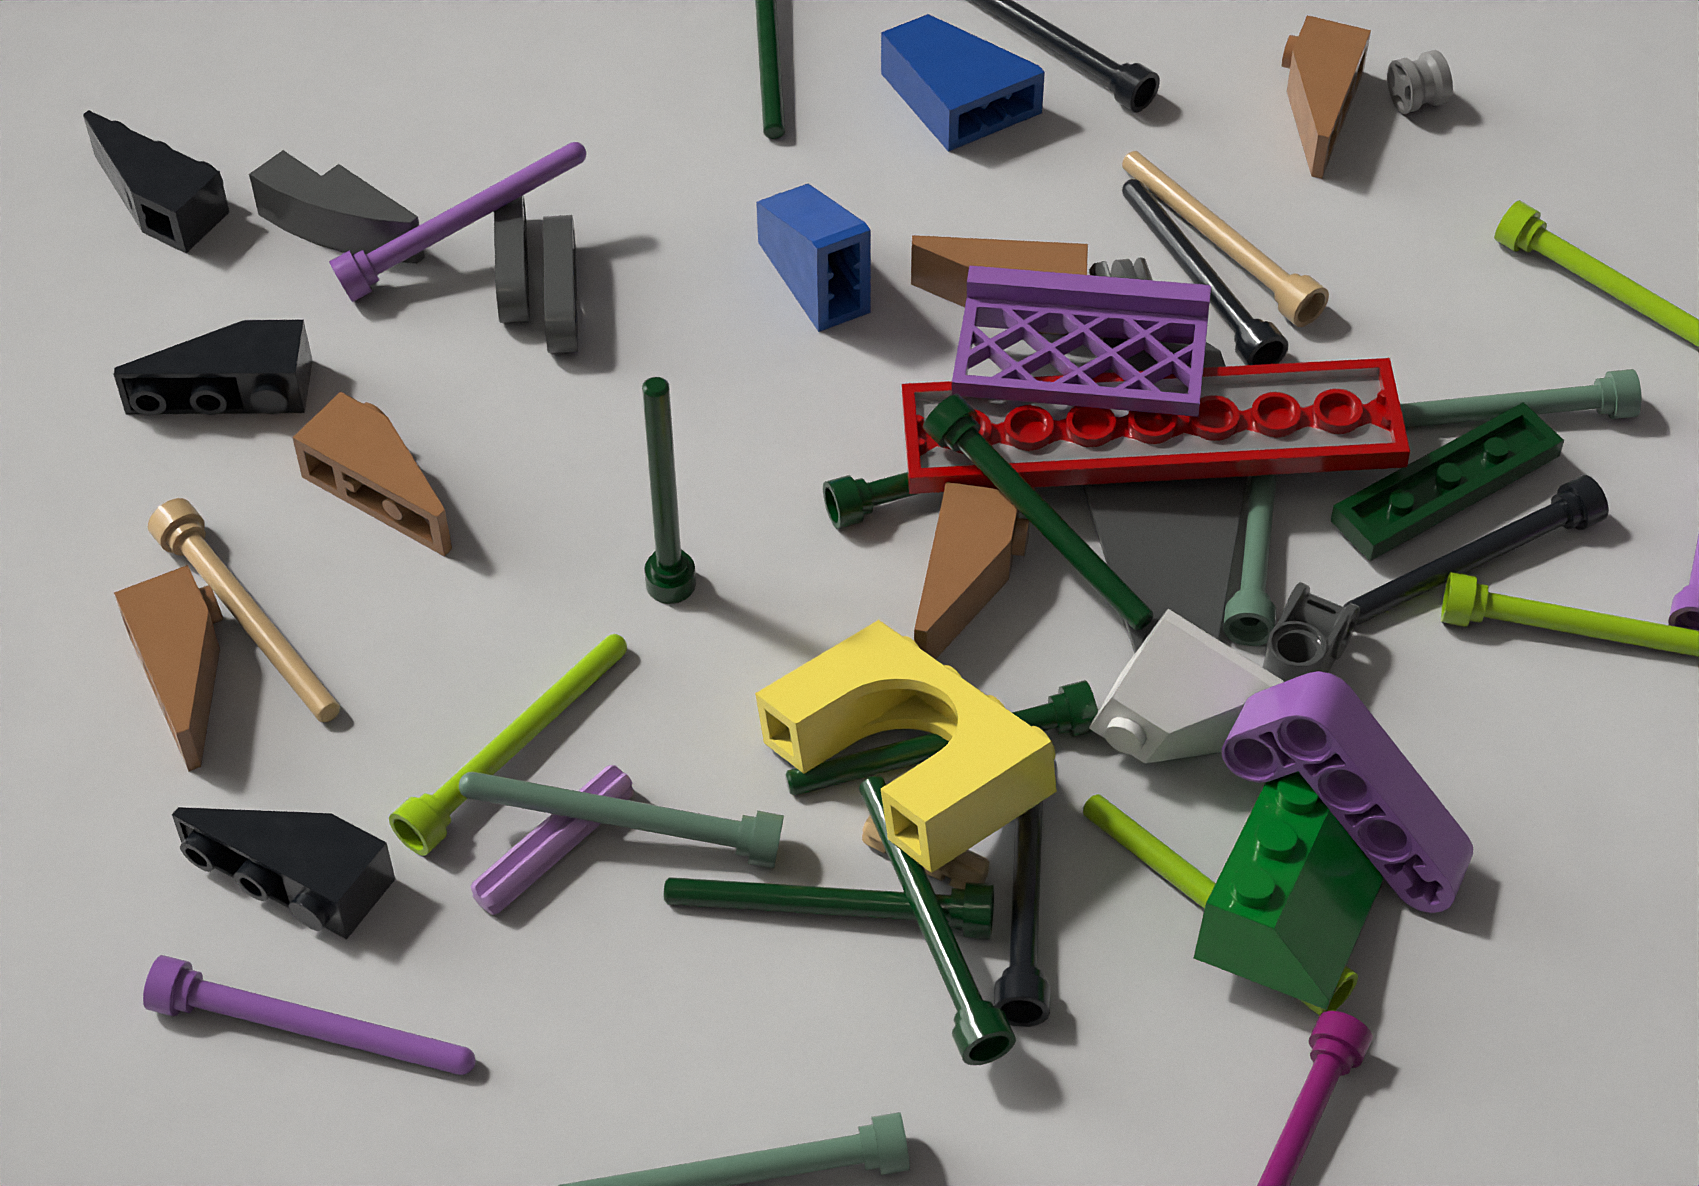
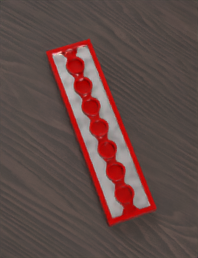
M1390 358L1203 368L1199 417L962 396L977 412L976 421L981 425L979 433L1032 488L1406 468L1410 456L1408 438ZM1115 372L1102 373L1092 379L1099 386L1117 387L1125 382ZM1173 374L1154 384L1163 392L1188 394L1189 390ZM1063 375L1038 376L1034 378L1037 381L1054 382L1063 377ZM952 381L902 384V409L909 494L944 492L946 482L998 489L961 450L954 452L949 446L941 448L923 429V424L931 411L939 403L952 395Z

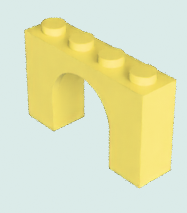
M880 620L865 627L755 693L764 744L803 774L858 740L886 730H922L937 734L949 741L935 755L881 788L888 840L931 873L1057 792L1054 768L1055 749L1052 740L1042 729L1030 726L1007 710L996 697L984 694L964 680L953 667L941 664L921 650L910 637L901 636Z

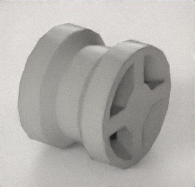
M1432 50L1421 53L1415 61H1411L1408 58L1393 60L1388 66V89L1393 104L1399 112L1407 114L1418 111L1424 103L1438 106L1448 103L1451 99L1453 91L1452 75L1447 60L1441 52Z

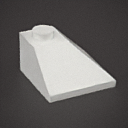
M1167 609L1120 673L1089 729L1104 737L1114 749L1130 754L1145 764L1220 753L1247 698L1284 681L1175 612Z

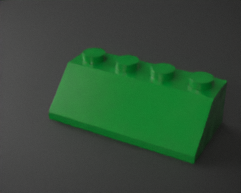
M1299 771L1265 783L1206 902L1193 958L1327 1010L1343 970L1347 966L1381 888L1384 877Z

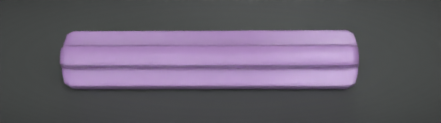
M616 765L605 767L579 790L580 792L629 800L634 793L632 780ZM551 814L472 882L471 890L474 900L489 914L500 913L601 823Z

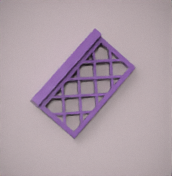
M969 266L967 298L952 377V395L959 394L965 397L1199 417L1211 285ZM978 327L1007 330L989 338ZM1038 332L1068 335L1050 343ZM1099 337L1129 340L1112 349ZM1024 340L1036 352L1016 362L1004 349ZM1160 342L1190 345L1173 354ZM1084 345L1097 358L1078 368L1064 355ZM1144 350L1159 363L1140 373L1126 359ZM988 358L1003 370L992 377L968 375L970 368ZM1050 363L1063 375V377L1054 382L1037 381L1031 373ZM1112 369L1125 382L1117 387L1099 386L1092 379ZM1173 374L1189 390L1188 394L1163 392L1154 384Z

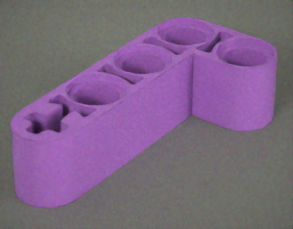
M1317 671L1259 691L1247 698L1221 749L1222 759L1226 766L1235 775L1256 783L1269 782L1299 771L1405 903L1419 911L1429 913L1443 912L1450 908L1473 857V844L1468 835L1352 688L1341 678L1331 673Z

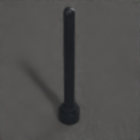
M971 0L1110 84L1109 88L1114 93L1115 100L1131 111L1141 112L1155 98L1159 89L1160 78L1157 73L1140 63H1124L1120 65L1013 0Z
M1137 179L1126 181L1122 187L1123 196L1194 284L1211 285L1210 303L1235 333V352L1245 365L1279 364L1285 357L1289 345L1287 339L1272 322L1254 319L1141 181Z
M1581 475L1562 484L1558 488L1557 494L1551 498L1550 505L1345 603L1343 607L1350 603L1360 607V614L1356 624L1359 625L1446 583L1450 572L1465 574L1557 528L1564 527L1565 529L1576 528L1584 530L1605 520L1609 512L1607 498L1600 485L1592 477Z
M1043 801L1015 819L1009 967L1002 972V977L995 982L993 1004L994 1008L1004 1011L1011 1026H1036L1045 1022L1050 1015L1051 987L1044 979L1043 972L1037 968Z

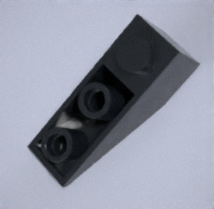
M90 110L83 114L94 155L142 233L187 254L230 213L220 171L216 170L211 164L205 161H197L173 150L162 141H154L143 136L119 121H111Z
M242 320L114 368L113 375L125 414L216 415L305 413L313 359L304 320Z
M178 807L172 814L181 840L180 850L193 865L207 872H211L214 868L234 878L239 887L251 897L260 901H266L268 898H271L289 908L298 921L315 931H321L323 928H326L347 940L395 881L387 842L332 813Z

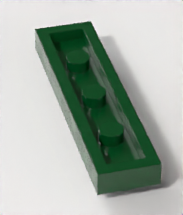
M1522 402L1408 464L1406 468H1401L1333 505L1330 521L1369 561H1372L1558 458L1561 454L1564 439Z

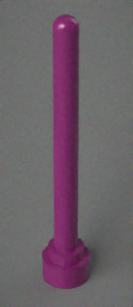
M1325 1011L1320 1014L1309 1037V1045L1312 1049L1310 1058L1313 1061V1066L1257 1186H1290L1339 1077L1349 1074L1352 1068H1357L1362 1064L1373 1040L1370 1029L1357 1018L1339 1011Z

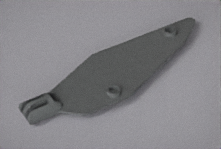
M1143 257L1137 258L1134 266L1130 259L1115 260L1111 267V273L1106 261L1093 263L1089 269V274L1092 276L1153 280L1146 259ZM1103 338V342L1112 349L1129 340ZM1160 342L1173 354L1190 345ZM1206 342L1203 368L1226 367L1221 351ZM1144 350L1126 359L1137 371H1145L1159 363ZM1109 369L1103 373H1113L1114 371ZM1247 476L1082 485L1107 565L1153 611V619L1141 630H1134L1125 621L1134 654L1167 609H1170L1219 640Z

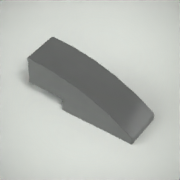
M282 150L249 174L259 216L286 232L343 253L350 250L352 255L363 250L365 254H368L419 226L417 215L340 164L321 176ZM424 250L403 262L417 264L425 258Z

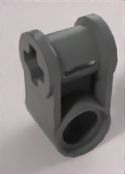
M1299 582L1289 596L1281 617L1270 632L1262 668L1284 682L1311 672L1320 671L1328 673L1335 660L1342 656L1352 637L1359 618L1360 607L1352 603L1346 607L1311 594L1309 585Z

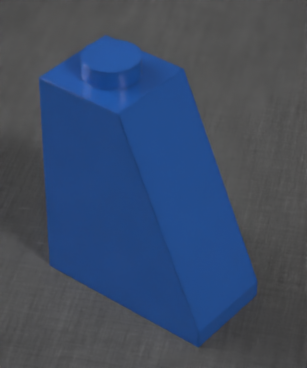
M930 14L881 32V75L948 152L1042 114L1045 72L1039 65Z
M809 183L756 202L758 243L818 332L871 313V230L863 220Z

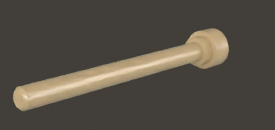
M1132 151L1124 157L1122 168L1141 181L1154 195L1275 293L1274 298L1278 303L1279 312L1294 325L1305 327L1320 316L1329 299V292L1325 287L1309 275L1288 274L1138 151Z
M183 498L172 499L159 506L148 521V531L162 549L167 552H174L179 556H185L319 722L333 720L339 713L340 705L205 541V522L198 511L188 500Z

